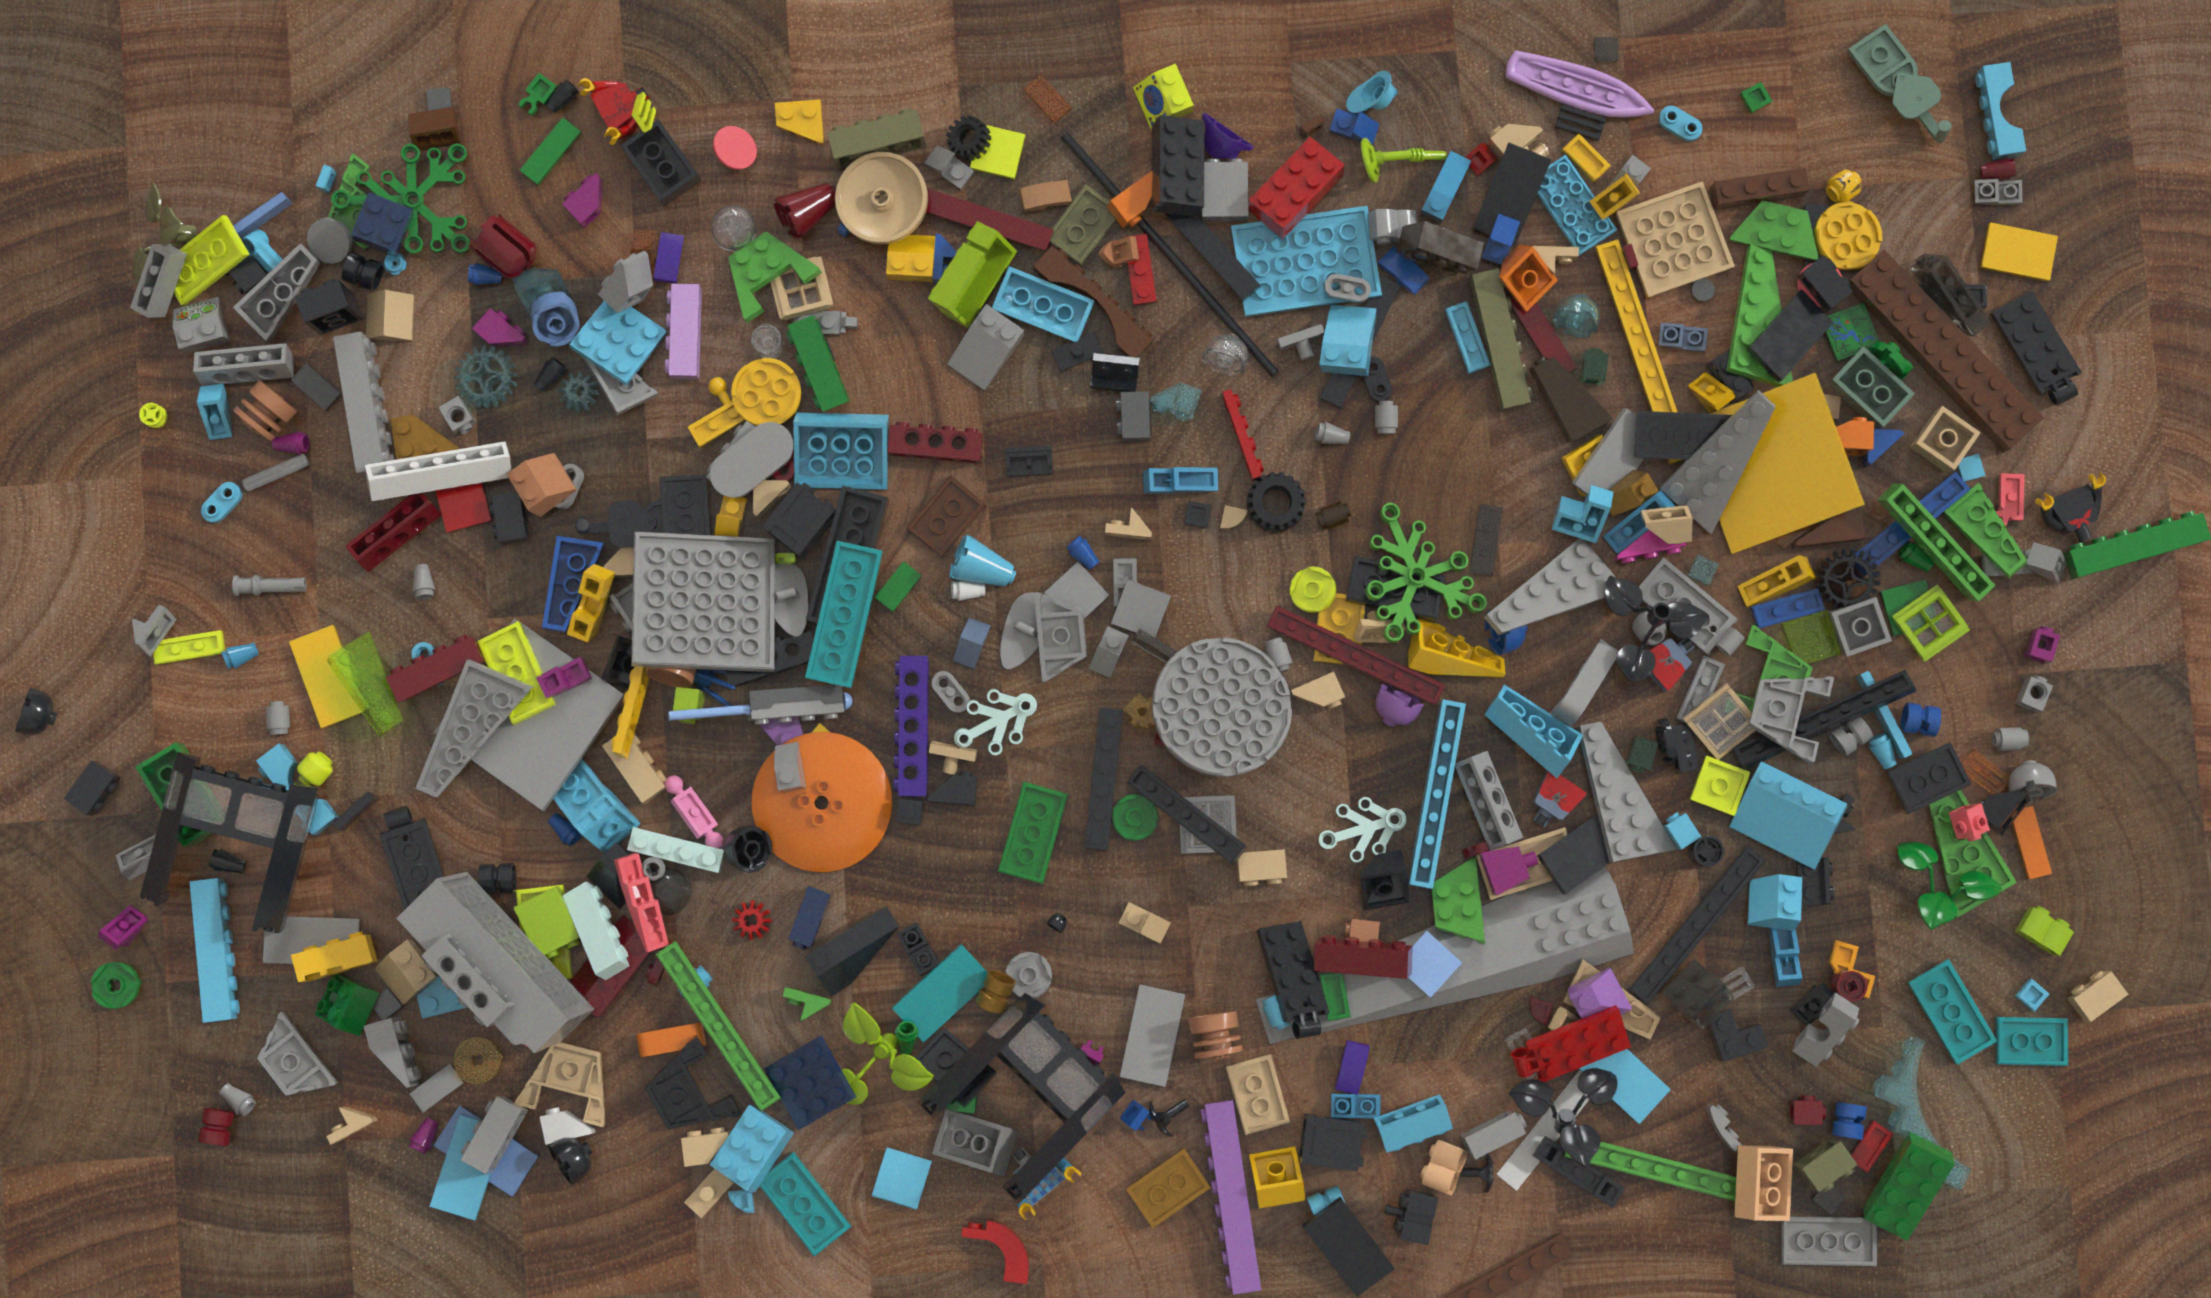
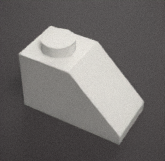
M559 1107L545 1110L546 1115L540 1116L546 1145L562 1138H576L595 1133L593 1126L583 1122L582 1119L567 1110L560 1111Z

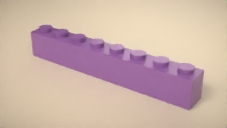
M1233 1100L1204 1103L1205 1109H1201L1202 1123H1207L1208 1132L1204 1133L1206 1147L1211 1146L1212 1156H1208L1209 1170H1214L1215 1180H1211L1213 1194H1218L1219 1203L1215 1204L1216 1217H1221L1223 1226L1218 1227L1220 1242L1225 1241L1226 1251H1222L1223 1264L1228 1265L1230 1273L1225 1275L1227 1289H1232L1233 1295L1261 1291Z

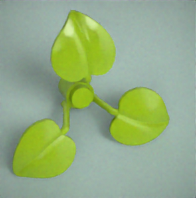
M855 1002L852 1003L843 1020V1031L854 1043L862 1044L866 1041L868 1045L875 1044V1055L857 1076L849 1069H841L856 1095V1098L847 1102V1104L858 1105L865 1101L868 1096V1088L859 1079L877 1058L886 1059L890 1055L889 1068L894 1070L891 1079L896 1086L907 1091L918 1090L926 1086L933 1079L934 1075L927 1071L916 1058L910 1055L901 1054L895 1058L896 1048L898 1047L896 1036L891 1033H885L881 1036L880 1028L876 1021Z

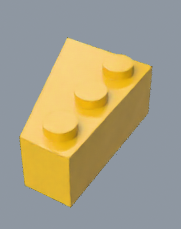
M362 931L348 935L349 939L340 941L339 938L325 942V946L317 948V945L303 948V952L292 954L291 958L298 982H311L378 962L371 935H363Z

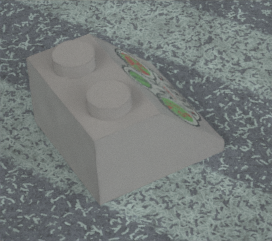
M219 297L174 309L173 330L178 349L188 354L231 342Z

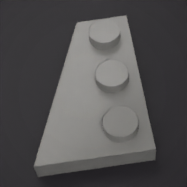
M583 357L616 415L658 396V392L644 383L638 374L625 386Z

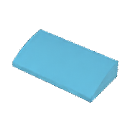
M1009 266L992 308L997 312L1076 342L1079 341L1086 326L1095 300Z

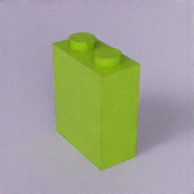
M555 886L513 907L527 937L548 960L559 955L558 950L564 947L569 950L580 944L579 934L564 901V894L559 886Z

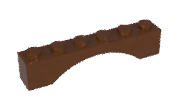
M1051 246L1033 265V270L1047 282L1075 290L1095 300V303L1105 313L1112 326L1117 349L1125 357L1140 358L1152 345V334L1144 326L1141 328L1134 323L1136 319L1128 311H1121L1117 307L1119 303L1111 295L1105 296L1101 292L1102 287L1094 279L1089 281L1084 276L1085 271L1078 264L1075 263L1073 266L1067 260L1069 256L1061 248L1056 250Z

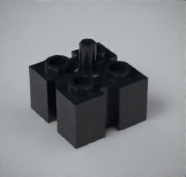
M1406 1188L1405 1193L1400 1194L1398 1207L1385 1205L1384 1214L1395 1216L1393 1230H1395L1396 1235L1403 1240L1429 1245L1438 1197L1434 1194Z

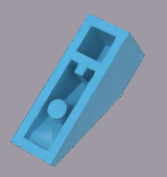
M1450 151L1420 214L1439 223L1442 222L1471 160Z
M1661 490L1603 537L1614 551L1619 554L1649 530L1644 524L1641 510L1676 506Z

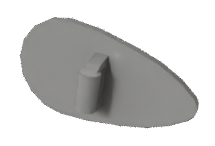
M775 564V620L786 633L792 637L799 638L803 635L806 628V616L809 609L806 579L801 569L793 564Z
M1034 592L1025 593L1018 597L1012 604L1007 616L1001 640L1000 656L1003 667L1008 670L1022 664L1039 647Z

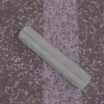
M305 454L298 455L243 479V486L247 491L254 490L309 466V460Z

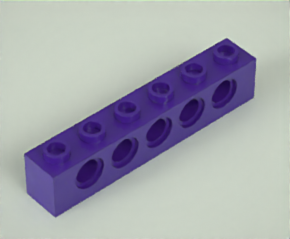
M900 656V661H895V675H899V685H895V699H899V708H895V722H899V731L894 733V744L899 745V755H894V768L898 769V778H894V792H898L899 797H928L929 657ZM909 674L918 676L916 685L908 686L905 683V679ZM910 697H915L918 700L917 707L912 710L907 709L905 706L906 700ZM910 720H914L918 724L917 730L913 733H908L905 730V724ZM911 743L917 746V753L914 756H907L905 754V747ZM908 767H914L917 770V776L912 780L906 779L904 775Z

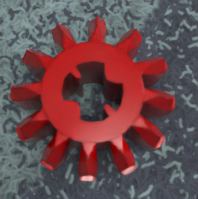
M751 900L750 909L743 902L741 903L743 912L740 909L734 910L740 917L732 918V922H739V925L733 929L734 931L743 929L740 933L741 938H744L747 932H749L748 938L753 940L755 932L757 937L761 939L763 935L760 929L769 932L770 929L764 926V923H772V919L764 918V916L770 914V910L761 912L764 907L763 903H760L755 909L756 903L754 900ZM755 914L757 916L755 920H758L757 924L748 926L747 916Z

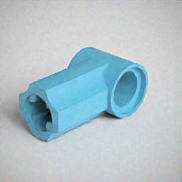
M256 229L241 238L250 254L247 257L253 256L268 273L283 260L269 246V239L264 231Z

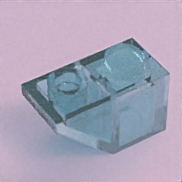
M1178 383L1151 396L1149 405L1153 406L1152 409L1156 412L1165 414L1168 411L1174 413V417L1187 421L1189 418L1193 420L1202 390Z

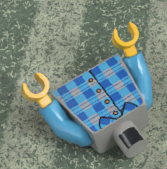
M1023 1146L1012 1154L1013 1158L1020 1165L1013 1171V1174L1032 1157ZM1063 1158L1019 1204L1016 1202L1021 1217L1026 1221L1025 1213L1027 1211H1031L1035 1216L1036 1213L1032 1208L1033 1205L1065 1179L1075 1183L1071 1178L1072 1174L1076 1172L1081 1176V1172L1072 1167Z

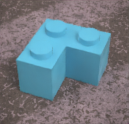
M1591 485L1584 503L1561 496L1554 514L1552 530L1597 543L1611 509L1613 491Z

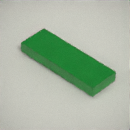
M562 118L519 171L539 186L582 134L581 131Z

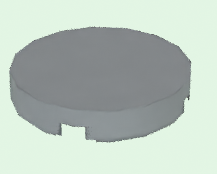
M330 217L321 218L314 222L307 232V243L310 251L322 262L330 264L341 262L351 252V245H353L351 233L345 224L339 220L336 221Z
M1020 953L1011 959L1006 969V974L1016 981L1012 992L1019 997L1024 993L1033 998L1039 997L1046 992L1051 984V966L1038 953Z

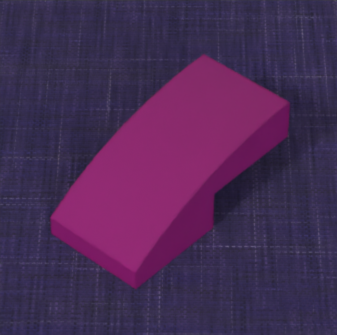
M578 657L560 668L554 667L536 678L545 697L548 699L592 679V676L584 659Z

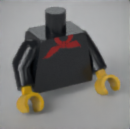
M2099 472V477L2096 480L2092 473L2088 475V480L2092 485L2088 483L2055 498L2044 493V501L2036 498L2035 503L2041 506L2040 511L2043 522L2062 535L2074 530L2079 543L2092 538L2087 524L2097 521L2100 514L2102 486L2106 482V477L2101 472Z

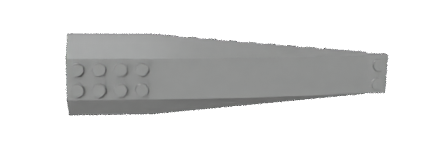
M1605 866L1564 895L1555 882L1550 881L1509 894L1483 905L1482 914L1486 944H1479L1476 940L1466 937L1463 939L1455 936L1453 933L1438 931L1436 926L1398 940L1406 942V945L1413 946L1428 931L1458 958L1462 964L1431 998L1409 978L1401 979L1343 973L1351 1017L1327 1021L1326 1015L1316 1016L1321 1023V1033L1546 982L1576 972L1582 958L1592 966H1596L1633 954L1631 931L1616 885ZM1320 972V973H1318V976H1319V974L1330 973V972ZM1275 993L1255 999L1270 1045L1289 1038H1295L1292 1032V1022L1294 1020L1290 1021L1291 1025L1278 1031L1277 1027H1271L1262 1009L1264 1007L1262 1001L1274 996Z

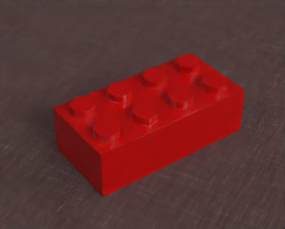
M1309 137L1249 199L1248 211L1281 239H1284L1344 176L1345 164L1312 137Z

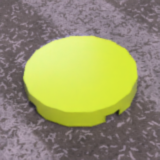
M1314 566L1297 572L1291 580L1289 589L1294 604L1308 613H1318L1327 609L1334 601L1337 591L1331 574L1322 568Z

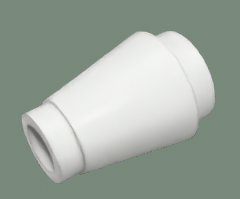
M962 580L951 582L952 599L963 601L985 596V584Z

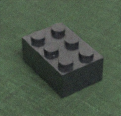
M659 119L653 122L651 130L645 133L640 131L620 145L663 207L701 182L698 174Z
M327 280L322 283L321 287L315 289L313 287L301 290L299 295L294 296L303 322L319 335H324L364 320L355 294L339 280Z

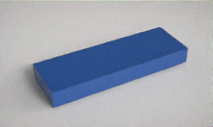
M1819 588L1750 607L1755 625L1759 629L1825 610Z

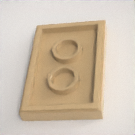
M1271 1054L1225 1066L1244 1135L1290 1123Z

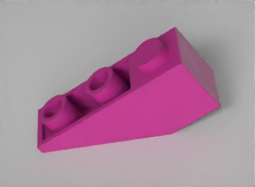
M1648 530L1614 557V561L1621 560L1622 564L1636 561L1635 557L1644 556V559L1658 557V553L1667 551V555L1677 554L1681 552V548L1686 546V542L1682 544H1668Z

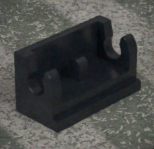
M1051 445L1005 448L1007 477L1053 474Z

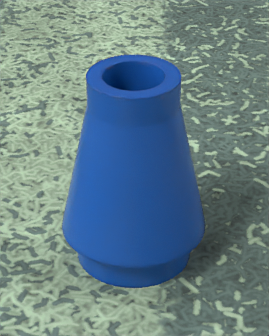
M475 263V265L469 264V283H473V285L501 284L502 275L493 268L479 263Z
M1080 535L1066 547L1069 551L1068 554L1089 570L1099 563L1086 538L1083 539Z
M558 813L553 814L549 818L548 824L553 828L563 844L573 846L581 838L582 834L572 823Z

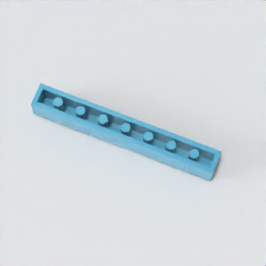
M1444 699L1439 703L1408 876V885L1433 889L1465 712V703Z

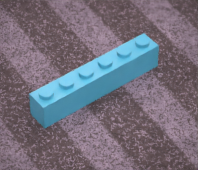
M222 878L190 881L203 1023L237 1019L240 1005L239 1001L235 1000V990H237L238 985L236 977L233 976L232 968L235 966L234 953H231L230 943H233V933L228 926V920L231 919L230 907L226 905V897L229 894L228 885L224 883Z

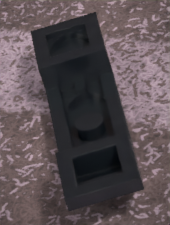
M1544 1136L1532 1156L1614 1208L1626 1188L1591 1165L1584 1167L1574 1159L1564 1157V1148Z

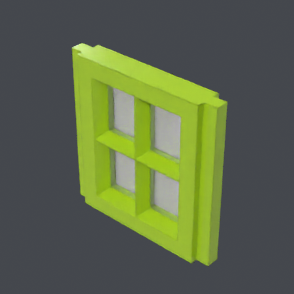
M1938 584L1891 616L1923 662L1970 631L1966 622Z

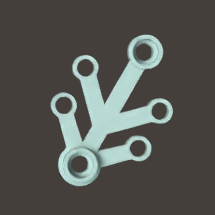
M990 689L987 692V699L990 703L1002 702L1012 706L1005 711L979 704L976 700L968 701L966 704L968 713L972 715L979 713L992 718L969 730L966 728L956 730L954 733L955 743L962 748L971 745L973 738L996 727L993 739L988 744V750L992 755H999L1002 752L1001 742L1008 720L1017 715L1014 729L1009 732L1008 738L1011 743L1019 744L1023 740L1022 730L1026 717L1032 715L1037 708V702L1032 695L1023 693L1013 697L1000 693L997 689ZM992 692L998 693L996 700L990 699ZM1024 701L1029 702L1030 706L1028 709L1021 708V704ZM976 703L978 705L977 710H969L970 704ZM1013 733L1020 734V738L1016 741L1012 740L1011 736ZM961 735L968 736V740L964 743L960 742L959 738ZM993 744H998L999 750L993 752L991 750V746Z
M1363 797L1358 801L1359 809L1362 811L1369 810L1382 818L1371 821L1351 810L1348 805L1340 804L1336 807V815L1340 818L1346 817L1359 824V826L1336 833L1330 830L1323 831L1318 837V843L1324 849H1331L1335 847L1338 841L1362 835L1356 848L1349 854L1350 860L1358 863L1363 860L1364 851L1375 830L1385 828L1379 841L1372 845L1374 855L1380 854L1375 851L1377 844L1382 845V853H1385L1386 845L1393 832L1401 830L1406 824V815L1402 810L1398 808L1386 810L1374 804L1370 798ZM1362 800L1369 802L1368 808L1365 809L1361 806ZM1341 806L1346 807V815L1339 814L1338 810ZM1392 815L1398 817L1399 821L1397 824L1390 822ZM1326 835L1332 839V842L1328 845L1323 842V838ZM1353 852H1360L1361 858L1359 860L1353 859Z

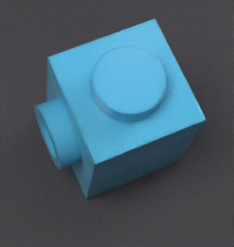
M1678 812L1674 813L1666 819L1668 823L1663 826L1677 850L1685 848L1701 837L1686 813L1681 815Z

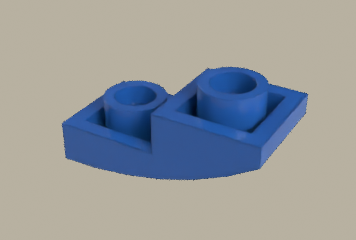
M1393 246L1378 261L1379 267L1395 277L1398 284L1415 295L1430 278L1413 261H1408L1404 259V255L1396 253L1397 248Z

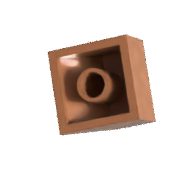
M554 453L525 460L507 473L528 511L539 517L577 491Z

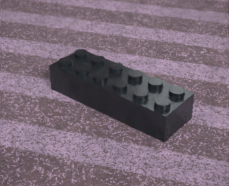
M842 486L806 616L808 623L818 624L836 542L841 541L876 549L889 505L888 497Z

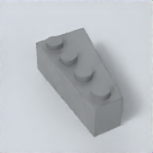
M300 243L233 308L265 341L271 343L296 304L294 296L299 295L300 291L306 288L321 262Z

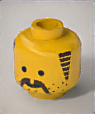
M1843 169L1829 178L1826 193L1835 203L1848 202L1860 193L1861 178L1856 172Z

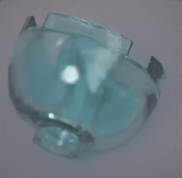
M1585 294L1566 296L1558 303L1553 315V323L1557 329L1561 326L1567 330L1565 334L1577 338L1590 337L1592 332L1596 333L1600 322L1598 305Z

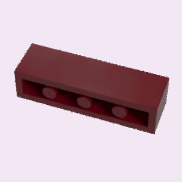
M466 634L454 639L455 644L447 648L444 644L433 649V655L427 658L421 655L411 660L412 665L406 668L400 665L390 670L391 675L385 678L397 702L402 703L460 675L468 659L480 664L485 663L473 636L467 637Z
M1324 935L1315 943L1314 971L1408 979L1412 974L1413 946L1406 945V942L1393 941L1392 944H1387L1379 939H1370L1368 942L1359 941V938L1347 937L1345 940L1336 939V936Z

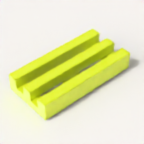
M642 92L636 97L632 117L645 133L652 128L656 109L655 107L650 108L651 102L649 99L645 101L646 94Z

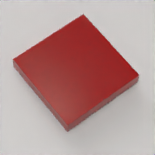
M483 482L435 490L446 533L493 521Z

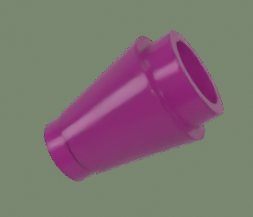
M299 431L275 437L272 440V446L275 451L301 455L303 452H308L310 442L308 435Z
M426 1117L409 1139L411 1141L409 1147L426 1154L427 1150L431 1149L439 1123Z

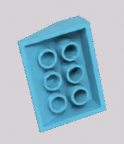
M796 412L793 421L794 485L797 482L800 485L805 482L811 488H842V486H847L855 489L887 490L889 415Z
M1761 761L1729 828L1815 870L1847 809V803Z

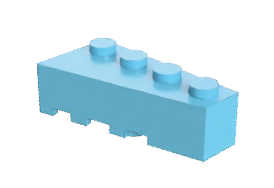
M1505 684L1492 700L1485 713L1488 719L1556 778L1559 777L1571 761L1583 737V734Z

